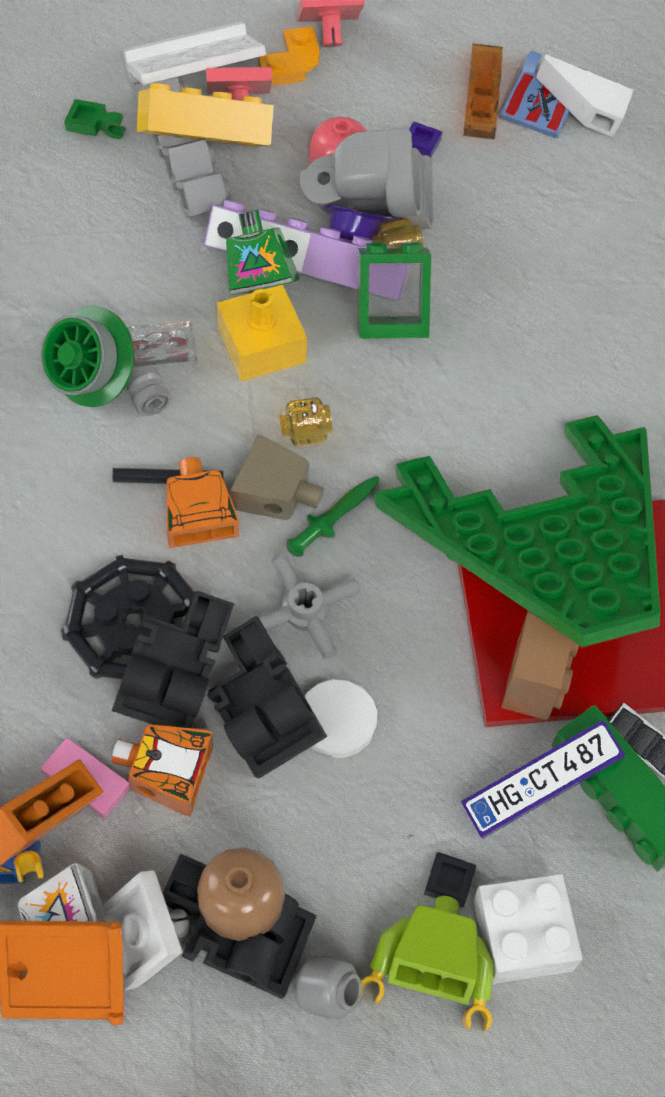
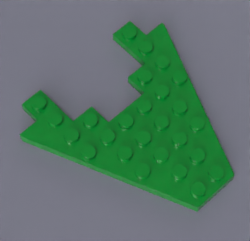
M598 415L566 422L565 436L586 463L585 466L560 472V484L568 495L506 511L503 510L491 489L455 498L431 456L397 463L396 476L402 486L374 493L375 505L379 510L446 554L448 559L456 561L581 647L659 627L660 602L648 441L645 427L612 434Z

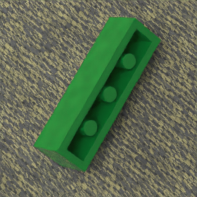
M593 705L558 730L551 746L554 748L601 720L605 721L624 752L625 758L583 781L580 785L588 797L593 800L597 799L607 811L606 815L612 826L619 832H624L634 843V850L638 857L647 865L651 864L658 872L665 867V785L602 712Z

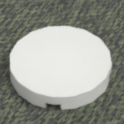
M332 679L317 684L306 693V700L328 736L311 747L312 750L320 754L332 755L333 758H345L358 754L369 745L377 727L378 712L373 698L363 687L348 680Z

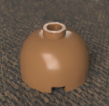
M245 847L227 849L213 857L203 869L197 888L199 910L208 927L221 937L237 941L248 940V937L256 936L261 932L264 934L269 931L280 918L285 902L283 877L274 862L260 851Z

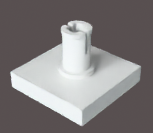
M154 870L139 872L103 904L108 922L119 921L122 923L124 990L140 987L183 953L177 937H184L188 934L190 928L189 920L177 922V919H183L187 916L183 909L168 912Z

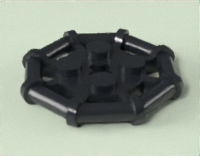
M122 554L115 556L116 560L86 579L75 581L71 586L73 595L65 627L61 629V636L64 641L70 643L88 667L91 677L95 679L106 677L122 680L128 664L113 663L112 661L115 657L122 658V655L131 656L138 634L149 637L151 631L141 628V625L136 627L134 624L127 626L124 624L127 621L128 615H142L140 618L141 624L145 615L170 624H174L175 618L186 616L195 592L176 570L175 563L171 561L160 563L124 558ZM127 573L157 577L152 585L143 580L129 582ZM120 575V585L102 596L94 592ZM167 584L170 585L182 600V603L172 605L162 591ZM86 602L95 606L93 623L82 625ZM96 636L106 649L104 653L98 656L86 638Z

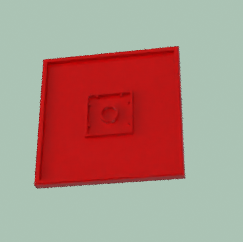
M665 500L652 501L660 602L659 627L585 647L579 645L575 658L573 657L570 666L573 674L568 692L564 694L561 708L553 707L548 721L501 708L518 638L528 610L458 563L485 727L574 720L593 705L605 717L614 716L623 703L638 714L665 712Z

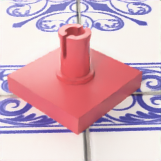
M300 0L297 8L298 22L322 21L323 46L331 47L332 33L333 47L341 46L343 42L340 20L358 19L365 1Z
M271 67L206 68L208 95H212L213 92H225L232 94V100L242 101L243 96H249V94H270L272 82Z

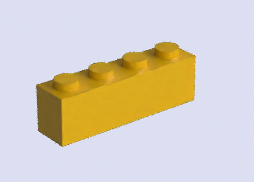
M151 83L149 89L139 91L137 132L197 140L206 139V141L254 147L271 145L273 105L262 104V98L243 96L242 101L232 100V94L225 92H213L212 97L201 95L202 90L196 88H182V93L170 91V85Z

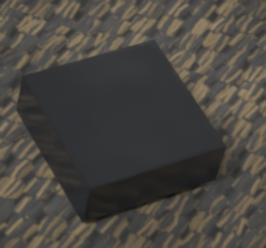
M437 852L424 895L433 898L449 896L458 901L459 907L464 908L477 865Z

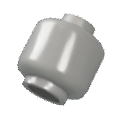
M314 956L306 961L297 973L294 989L299 1005L305 1012L331 1019H341L359 1003L362 983L355 968L349 962L323 956Z

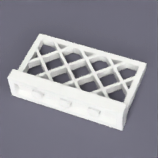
M242 21L122 49L129 81L131 83L141 82L143 85L206 70V68H215L266 55L265 46L247 35L245 23Z

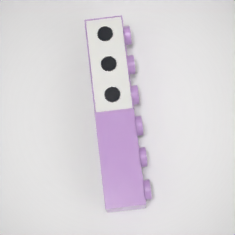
M225 199L224 204L212 205L204 240L205 246L227 252V238L243 235L238 214L249 212L243 210L245 204ZM256 209L259 210L263 230L277 227L281 229L297 272L358 289V248H366V244L373 242V240L354 236L353 240L340 237L341 231L328 227H321L320 231L309 229L308 222L289 217L288 222L275 219V212ZM387 245V248H399V247ZM412 263L369 264V293L396 301L403 298Z

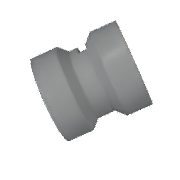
M148 365L132 371L126 388L129 394L135 397L134 404L138 412L144 416H152L165 410L171 402V395L167 388L161 385V376L154 366Z

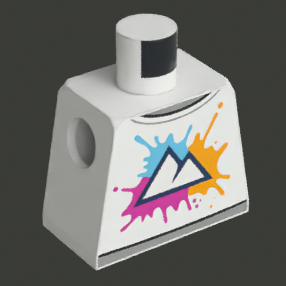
M78 863L70 865L21 898L18 902L22 921L108 922L92 871Z

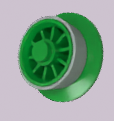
M99 306L80 308L70 315L60 317L48 328L41 345V366L49 384L58 392L65 394L74 403L85 407L104 406L115 400L123 392L131 377L134 365V347L130 332L123 320L109 309Z

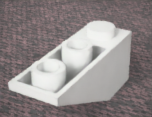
M545 55L536 76L584 126L610 137H614L634 91L620 83L613 82L549 55Z

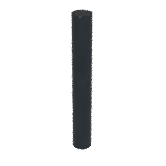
M113 468L112 473L113 483L167 484V479L170 477L181 476L180 469ZM217 470L221 473V476L224 481V471Z

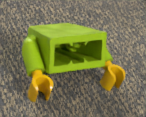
M449 896L436 898L433 908L424 905L416 906L411 918L402 917L380 936L369 966L373 969L372 973L361 980V998L366 985L376 983L380 987V992L376 997L375 1004L382 1002L385 997V987L382 981L384 975H389L387 983L467 1005L470 998H473V1006L466 1009L463 1013V1025L465 1029H470L471 1015L474 1011H477L483 1016L482 1031H486L492 1023V1015L486 1008V1001L491 1000L494 964L484 940L477 936L476 922L472 918L458 915L459 903Z

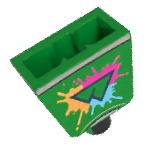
M259 210L238 214L243 235L227 238L226 240L230 296L300 280L281 229L277 227L263 230Z

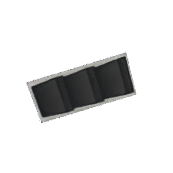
M623 703L610 723L650 768L665 778V735Z

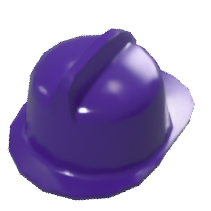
M328 205L323 207V210L330 214L329 228L341 231L340 237L348 240H353L354 236H359L374 242L382 225L400 224L402 222L398 218L365 214L340 206Z

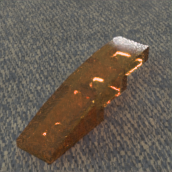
M472 44L463 136L495 139L502 75L503 47Z

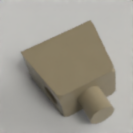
M258 435L231 488V500L236 511L288 520L291 518L298 502L317 509L321 502L324 488L308 482L309 462L305 458L264 436Z

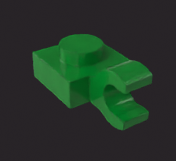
M75 99L64 120L66 131L96 137L99 130H102L111 138L122 139L126 131V127L120 126L124 118L123 114L107 112L105 104Z

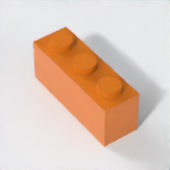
M80 759L0 807V866L75 817L104 793Z

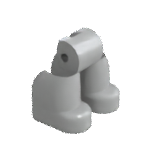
M407 128L357 132L349 135L336 147L334 154L317 158L309 164L307 169L300 172L301 190L310 201L322 210L324 206L332 205L363 212L391 213L394 217H401L402 224L407 230L430 229L433 226L432 160L429 156H422L418 149L412 148V134Z

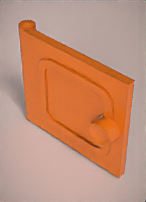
M0 920L1 1019L109 1020V1023L112 1025L122 1024L124 1022L122 923L119 921Z

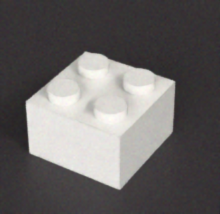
M563 874L479 886L473 899L480 938L484 940L493 959V984L573 972L581 963L583 958Z

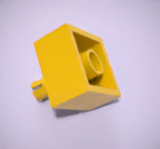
M283 284L268 289H257L250 294L217 302L218 330L241 382L306 363L307 336Z

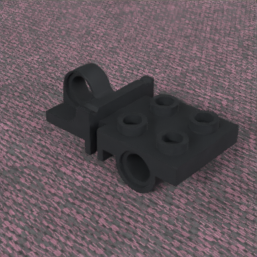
M196 591L191 599L182 628L145 615L141 628L148 629L151 633L149 637L138 634L111 711L152 725L192 728L207 690L212 667L216 661L205 657L208 650L219 653L220 644L234 603Z
M255 616L223 636L241 670L208 690L207 695L210 700L218 703L214 708L220 713L225 722L224 729L233 747L246 760L254 777L259 779L328 736L289 668L285 666L287 662L282 653L271 640L259 617Z
M180 853L162 894L166 906L173 910L183 909L186 915L198 916L182 957L193 962L202 949L207 952L203 964L283 999L286 996L317 915L298 907L299 903L291 896L285 894L281 916L269 931L264 934L261 932L256 936L248 937V940L241 941L221 937L208 927L198 905L197 888L202 871L207 865Z

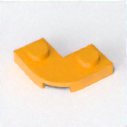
M313 26L283 30L286 52L271 53L259 57V67H271V86L306 80V74L316 66H319L320 50Z

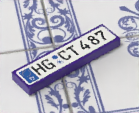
M601 720L467 797L461 803L478 834L484 839L624 759L625 754L605 721Z

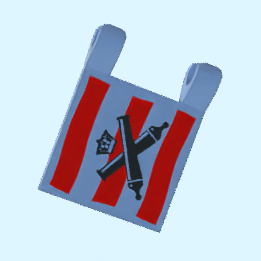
M530 51L524 67L499 114V118L558 138L570 111L536 78L542 55Z

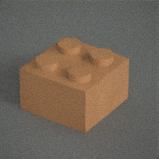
M530 611L527 612L518 638L501 708L548 721L553 707L560 709L564 694L568 692L573 674L570 666L573 657L575 658L579 645Z

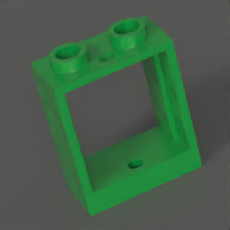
M371 242L366 244V248H358L357 332L360 339L429 338L431 252L427 247H423L422 243L404 242L401 243V248H387V243ZM420 263L419 316L369 317V264Z

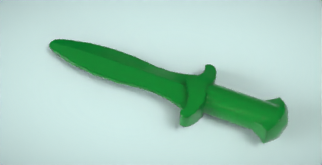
M374 476L360 483L323 515L314 517L308 514L309 527L297 537L287 539L286 547L288 552L293 556L301 557L304 550L320 536L333 538L335 533L332 528L343 515L364 501L377 486L380 478Z

